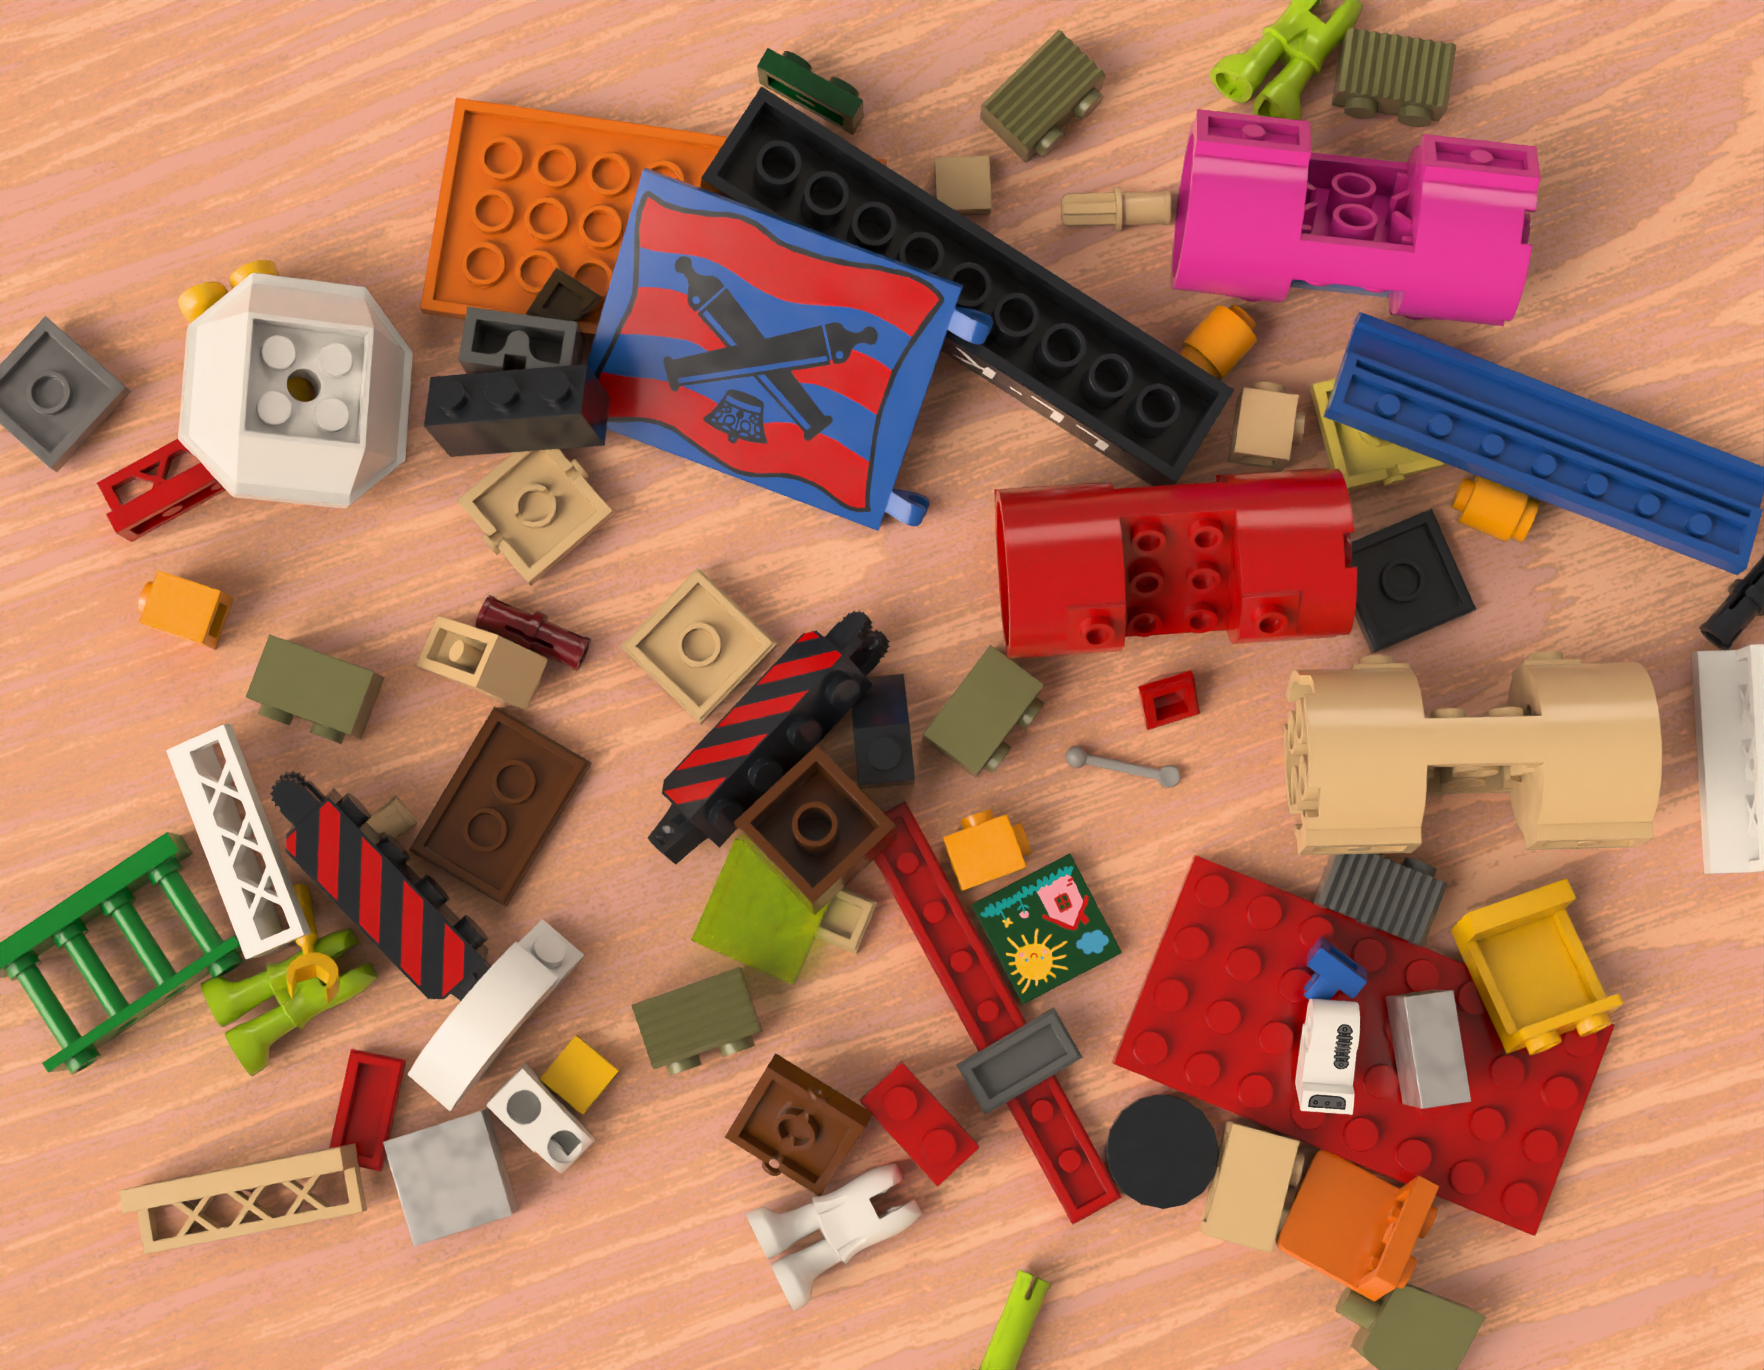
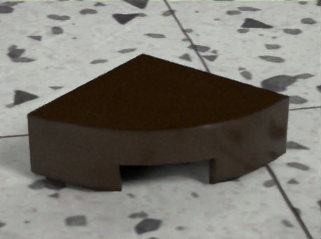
M556 268L526 312V315L580 322L595 313L604 303L602 296Z

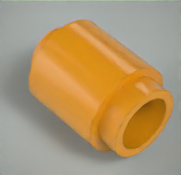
M1217 305L1181 343L1183 350L1179 354L1221 381L1257 343V338L1253 333L1256 324L1237 305H1232L1229 309L1225 306Z
M1475 475L1473 480L1466 477L1462 479L1453 497L1451 508L1459 511L1456 522L1503 542H1507L1511 538L1521 543L1534 522L1539 502L1528 498L1529 495Z

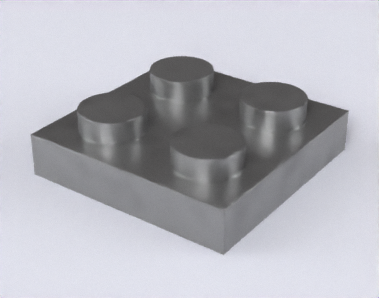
M44 316L0 364V424L50 469L58 472L131 391L54 322Z

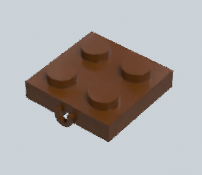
M775 1053L725 1135V1138L762 1160V1168L767 1174L779 1176L783 1173L811 1192L821 1196L866 1128L873 1113ZM771 1159L777 1160L779 1167L773 1168L770 1166L769 1161Z

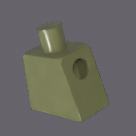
M1408 1283L1404 1288H1395L1376 1301H1372L1346 1287L1335 1309V1312L1360 1326L1351 1347L1378 1370H1457L1486 1318L1464 1304Z

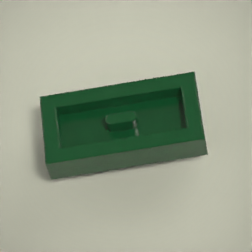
M767 48L757 65L759 84L852 135L855 133L864 117L863 100L858 97L859 92L852 85L836 77H831L828 81L811 72L812 67L806 60L792 52L784 51L780 55Z

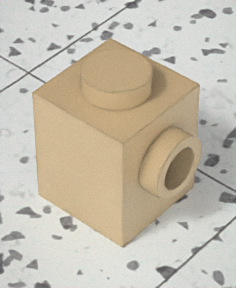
M1254 382L1252 388L1243 387L1236 401L1228 462L1283 470L1290 460L1292 445L1300 446L1303 437L1305 413L1297 412L1299 395L1285 393V386L1271 382Z

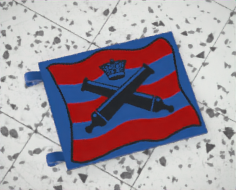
M645 168L641 174L587 365L610 395L607 421L608 430L877 531L881 527L885 512L897 520L915 527L922 523L929 507V499L916 492L894 489L947 332L949 330L968 342L977 345L983 344L990 334L993 318L977 310L957 307L964 285Z

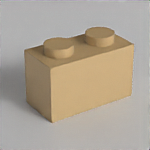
M1226 1120L1219 1147L1216 1172L1211 1179L1199 1231L1205 1236L1272 1253L1274 1242L1289 1213V1209L1283 1207L1288 1186L1296 1187L1301 1177L1304 1154L1297 1152L1300 1141Z

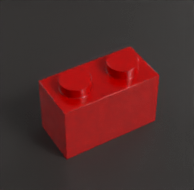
M902 1060L860 1099L861 1104L873 1113L872 1116L937 1187L980 1148L978 1143Z

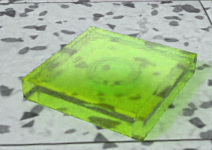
M735 838L691 941L795 985L814 943L817 930L823 922L832 899L814 916L742 840Z

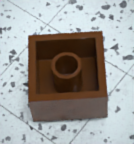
M818 745L734 821L738 837L814 916L896 839V825Z

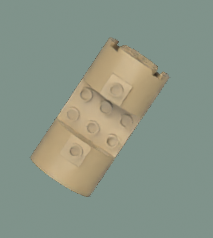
M1558 651L1532 653L1528 655V660H1524L1512 672L1507 707L1489 710V717H1466V710L1446 708L1434 710L1430 713L1431 718H1425L1419 683L1414 671L1410 668V663H1393V657L1388 655L1362 657L1359 659V664H1353L1350 669L1293 670L1290 675L1286 697L1288 702L1297 703L1296 711L1289 712L1288 724H1284V763L1289 814H1301L1302 824H1295L1294 826L1298 855L1412 853L1422 844L1421 825L1425 811L1426 795L1509 793L1515 820L1524 834L1525 850L1638 848L1654 838L1653 819L1658 806L1662 778V734L1655 690L1646 668L1639 662L1582 663L1581 659H1563V653Z

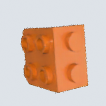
M1320 1150L1311 1158L1289 1208L1286 1221L1277 1235L1276 1244L1282 1252L1370 1300L1376 1301L1395 1288H1404L1409 1281L1417 1263V1258L1411 1256L1418 1237L1423 1239L1427 1235L1437 1216L1438 1208L1432 1206V1202L1439 1186L1418 1175L1399 1189L1340 1156Z

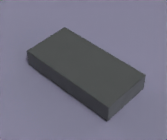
M1052 1008L956 1065L986 1115L1083 1057L1055 1008Z

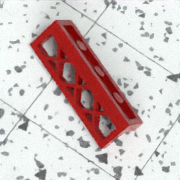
M178 439L97 482L111 509V512L107 513L106 516L114 531L130 542L226 491V489L201 462L169 480L166 479L173 458L184 452L192 454ZM159 466L156 476L146 474ZM135 479L153 483L151 490L123 504L116 489Z

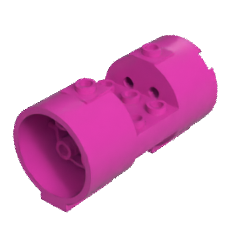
M1197 109L1196 119L1192 122L1188 135L1180 180L1172 248L1171 288L1173 290L1238 297L1250 302L1261 300L1284 302L1292 279L1303 280L1315 286H1328L1330 284L1357 286L1375 293L1389 290L1390 315L1404 316L1412 320L1426 318L1504 326V321H1511L1516 313L1530 263L1532 245L1528 244L1531 220L1530 214L1527 212L1534 213L1537 209V191L1541 180L1537 147L1423 134L1421 145L1413 148L1407 163L1311 152L1310 121Z

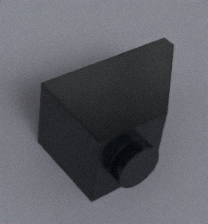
M904 674L867 677L874 685L851 708L859 788L871 789L915 784Z

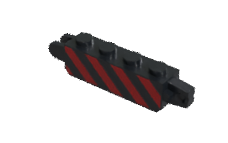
M859 610L858 612L848 613L825 637L816 630L803 633L664 779L662 794L672 804L648 836V839L672 863L676 865L708 838L720 848L736 831L734 821L807 755L874 685L866 676L880 663V659L885 657L884 655L890 647L888 644L890 641L881 631L879 632L877 629L875 631L871 630L873 628L871 626L872 621L864 612Z
M294 770L291 773L286 771L285 775L281 774L280 780H277L275 782L276 785L272 786L273 791L270 795L273 796L271 801L275 802V807L279 806V811L292 824V827L286 834L285 852L427 999H445L452 994L462 1001L474 985L491 968L487 961L488 948L484 943L488 938L484 931L467 915L459 919L445 904L449 897L444 889L427 874L421 879L406 864L410 859L408 852L390 834H386L382 838L367 823L371 815L356 797L350 793L342 797L335 788L327 795H324L310 780L307 781L305 779V775L302 776L300 772L295 773Z

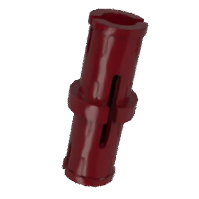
M489 595L484 601L475 627L499 635L528 650L569 666L575 671H578L583 664L591 644V638L583 637L548 622V615L536 611L532 615L504 603L492 595Z

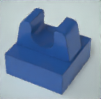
M1322 936L1319 937L1307 953V966L1315 971L1304 986L1306 991L1303 995L1309 1000H1331L1339 989L1354 999L1367 983V970Z

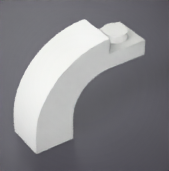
M542 919L519 943L515 941L474 985L428 1042L408 1075L451 1111L485 1076L511 1037L535 1009L578 966L584 954Z

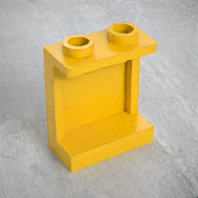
M1567 878L1468 912L1450 929L1507 1054L1527 1047L1530 1055L1543 1052L1562 1042L1560 1034L1577 1029L1580 1037L1600 1031L1612 1024L1609 1015L1624 1005L1620 993L1609 997L1606 996L1565 908L1577 899Z

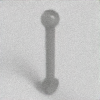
M1080 746L1070 747L1066 753L1067 763L1074 768H1079L1086 764L1157 780L1165 788L1176 786L1180 780V773L1174 766H1165L1161 769L1088 754Z

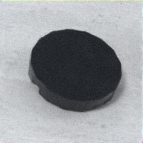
M1156 1094L1138 1098L1119 1112L1109 1129L1105 1155L1109 1173L1122 1192L1141 1205L1166 1209L1185 1205L1204 1192L1215 1175L1219 1148L1215 1130L1200 1109L1183 1098Z

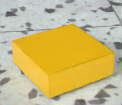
M575 1035L541 1076L540 1080L580 1114L584 1115L621 1070L579 1035Z

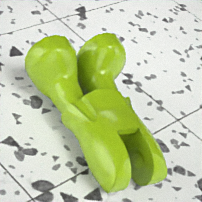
M1292 0L1283 14L1273 24L1263 29V37L1244 53L1227 55L1214 65L1210 70L1212 83L1225 97L1242 104L1252 97L1278 59L1285 67L1256 97L1253 103V113L1256 116L1301 120L1300 94L1311 76H1317L1320 73L1324 60L1344 39L1347 29L1355 26L1363 4L1359 0H1345L1340 7L1336 8L1330 20L1325 24L1312 14L1313 10L1318 8L1323 0Z
M352 928L344 929L318 939L314 945V952L326 954L333 960H336L360 942ZM303 950L284 961L266 964L265 971L238 982H232L222 976L212 977L201 983V989L214 1018L221 1027L234 1023L262 1002L273 996L276 997L280 1006L225 1032V1037L234 1054L248 1074L254 1076L269 1065L270 1047L280 1037L297 1026L303 1029L315 1016L354 998L366 990L378 978L371 962L343 973L339 977V991L336 997L329 1003H327L326 999L327 984L317 977L297 983L293 999L288 992L287 969L294 959L303 955Z

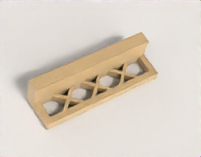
M355 1143L139 1185L119 1191L122 1213L137 1211L144 1254L367 1211ZM344 1170L349 1197L348 1203L331 1206L312 1193L324 1174ZM311 1177L305 1185V1187L297 1181H295L297 1179ZM282 1183L299 1195L286 1215L275 1216L258 1203L269 1185ZM256 1188L250 1197L241 1191ZM227 1193L244 1207L232 1225L222 1227L205 1215L204 1212L215 1195ZM202 1198L196 1208L187 1202ZM306 1201L317 1208L299 1212ZM173 1204L190 1216L177 1236L159 1239L154 1207ZM251 1212L262 1218L261 1220L245 1222ZM197 1222L208 1229L191 1233Z

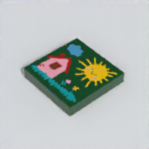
M1070 853L971 904L1022 1005L1122 953Z

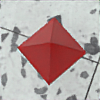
M1192 670L1158 675L1138 686L1147 730L1200 714Z

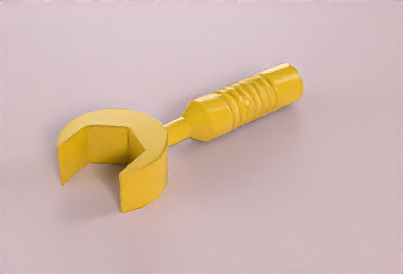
M296 884L293 887L311 934L295 940L296 944L302 947L303 955L294 959L287 969L288 992L293 999L297 983L317 977L327 984L326 999L327 1003H329L336 997L340 988L338 966L335 960L328 955L314 952V945L318 940L310 888L304 884Z

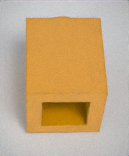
M157 570L154 581H148L141 592L138 611L142 615L139 623L151 629L216 650L234 598L220 590Z

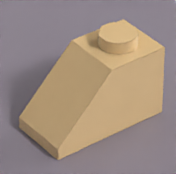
M438 615L416 666L499 701L527 710L532 696L540 686L541 675L548 659L499 635Z

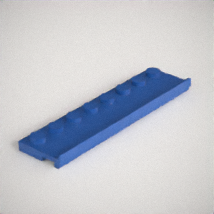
M1359 312L1356 316L1323 417L1732 574L1739 575L1747 569L1763 509H1760L1764 494L1763 466L1368 314Z

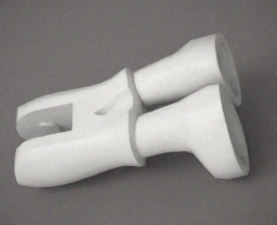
M896 1163L869 1170L827 1195L813 1196L811 1203L798 1209L781 1214L764 1206L755 1208L745 1214L768 1260L818 1229L821 1230L825 1238L801 1251L786 1255L771 1263V1267L793 1311L805 1306L811 1300L813 1281L824 1271L841 1261L847 1264L861 1250L899 1234L922 1215L916 1200L912 1199L898 1206H892L885 1213L877 1216L869 1198L885 1193L890 1187L904 1179Z

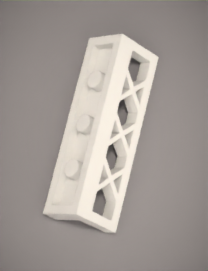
M1764 644L1748 645L1737 650L1696 651L1691 653L1704 874L1764 872Z
M223 724L166 750L245 959L272 955L288 948V943L311 934L232 725ZM218 742L226 759L223 771L213 748V745ZM233 780L235 782L236 787L231 786ZM232 796L243 803L246 811L243 824ZM253 832L256 837V840L251 838ZM252 849L262 853L266 863L263 876ZM273 884L276 892L271 890ZM273 902L282 906L290 926L289 929L283 931Z

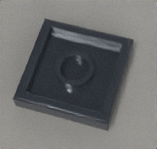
M1432 509L1351 542L1352 567H1357L1355 617L1371 654L1476 610Z

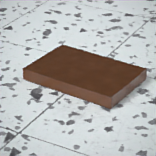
M494 706L409 851L507 907L592 763Z

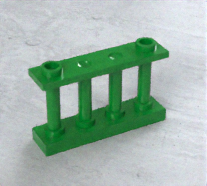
M166 832L0 942V978L9 976L11 981L18 979L62 1048L61 1051L42 1063L48 1073L68 1069L71 1075L82 1071L101 1057L97 1050L98 1048L209 974L213 978L224 976L243 963L239 955L243 951L237 936L233 935L226 941H223L180 874L183 870L180 862L193 854L182 835ZM150 881L153 886L160 885L205 954L178 973H176L133 906L136 898L132 893ZM104 913L106 918L113 916L157 987L130 1005L85 936L89 932L86 924ZM54 945H57L59 949L66 948L110 1017L83 1036L79 1033L38 968L42 963L38 956Z

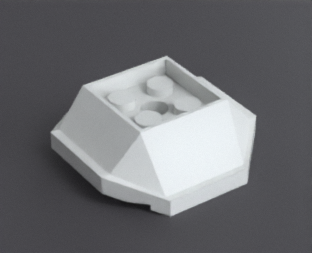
M252 273L189 324L187 328L178 440L193 456L195 455L213 477L233 497L346 509L405 461L413 352L366 287ZM293 377L307 379L314 387V400L301 402L294 399L288 392L287 380Z

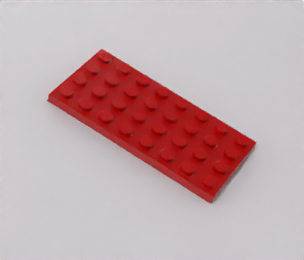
M1194 855L1112 1064L1407 1184L1419 1175L1439 1186L1435 1196L1536 1236L1615 1025L1611 1024L1600 1031L1580 1037L1577 1029L1559 1035L1562 1040L1560 1044L1534 1055L1529 1054L1527 1047L1507 1054L1466 964L1427 948L1409 944L1407 940L1380 929L1375 930L1356 922L1353 918L1328 908H1321L1314 905L1311 901ZM1320 936L1367 970V983L1354 999L1350 998L1340 989L1331 998V1000L1357 1002L1359 1005L1360 1036L1353 1081L1355 1093L1353 1115L1301 1111L1295 1085L1302 1026L1305 1024L1309 999L1303 995L1306 991L1304 986L1315 973L1313 969L1307 966V953ZM1428 990H1453L1471 1102L1423 1109L1402 1104L1386 996Z

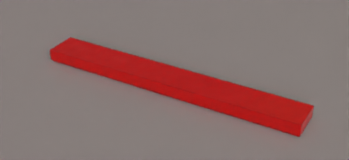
M904 801L884 812L896 825V839L874 861L977 1051H980L1025 1025L1026 1021L909 806ZM1055 1074L1006 1102L1072 1225L1122 1198Z

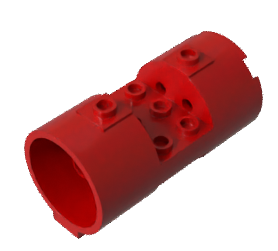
M1315 468L1216 475V482L1117 489H1114L1111 482L994 489L999 596L1003 637L1008 659L1121 652L1123 647H1125V637L1133 636L1149 637L1152 635L1206 633L1209 631L1226 630L1232 644L1335 638L1339 635H1349L1352 630L1357 598V567H1352L1350 533L1355 532L1347 485L1339 469Z

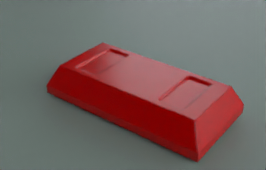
M356 1049L350 1050L329 1148L355 1143L359 1167L383 1171L386 1157L383 1142L390 1139L406 1065L405 1059Z

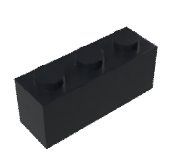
M587 364L430 377L424 427L450 457L605 446L610 395Z

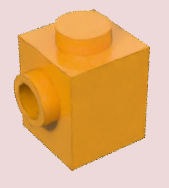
M992 809L961 819L960 822L963 830L945 836L942 839L961 892L1025 869L1026 864L1023 857L1032 854L1022 824L1019 822L1011 825L1007 814L995 818Z

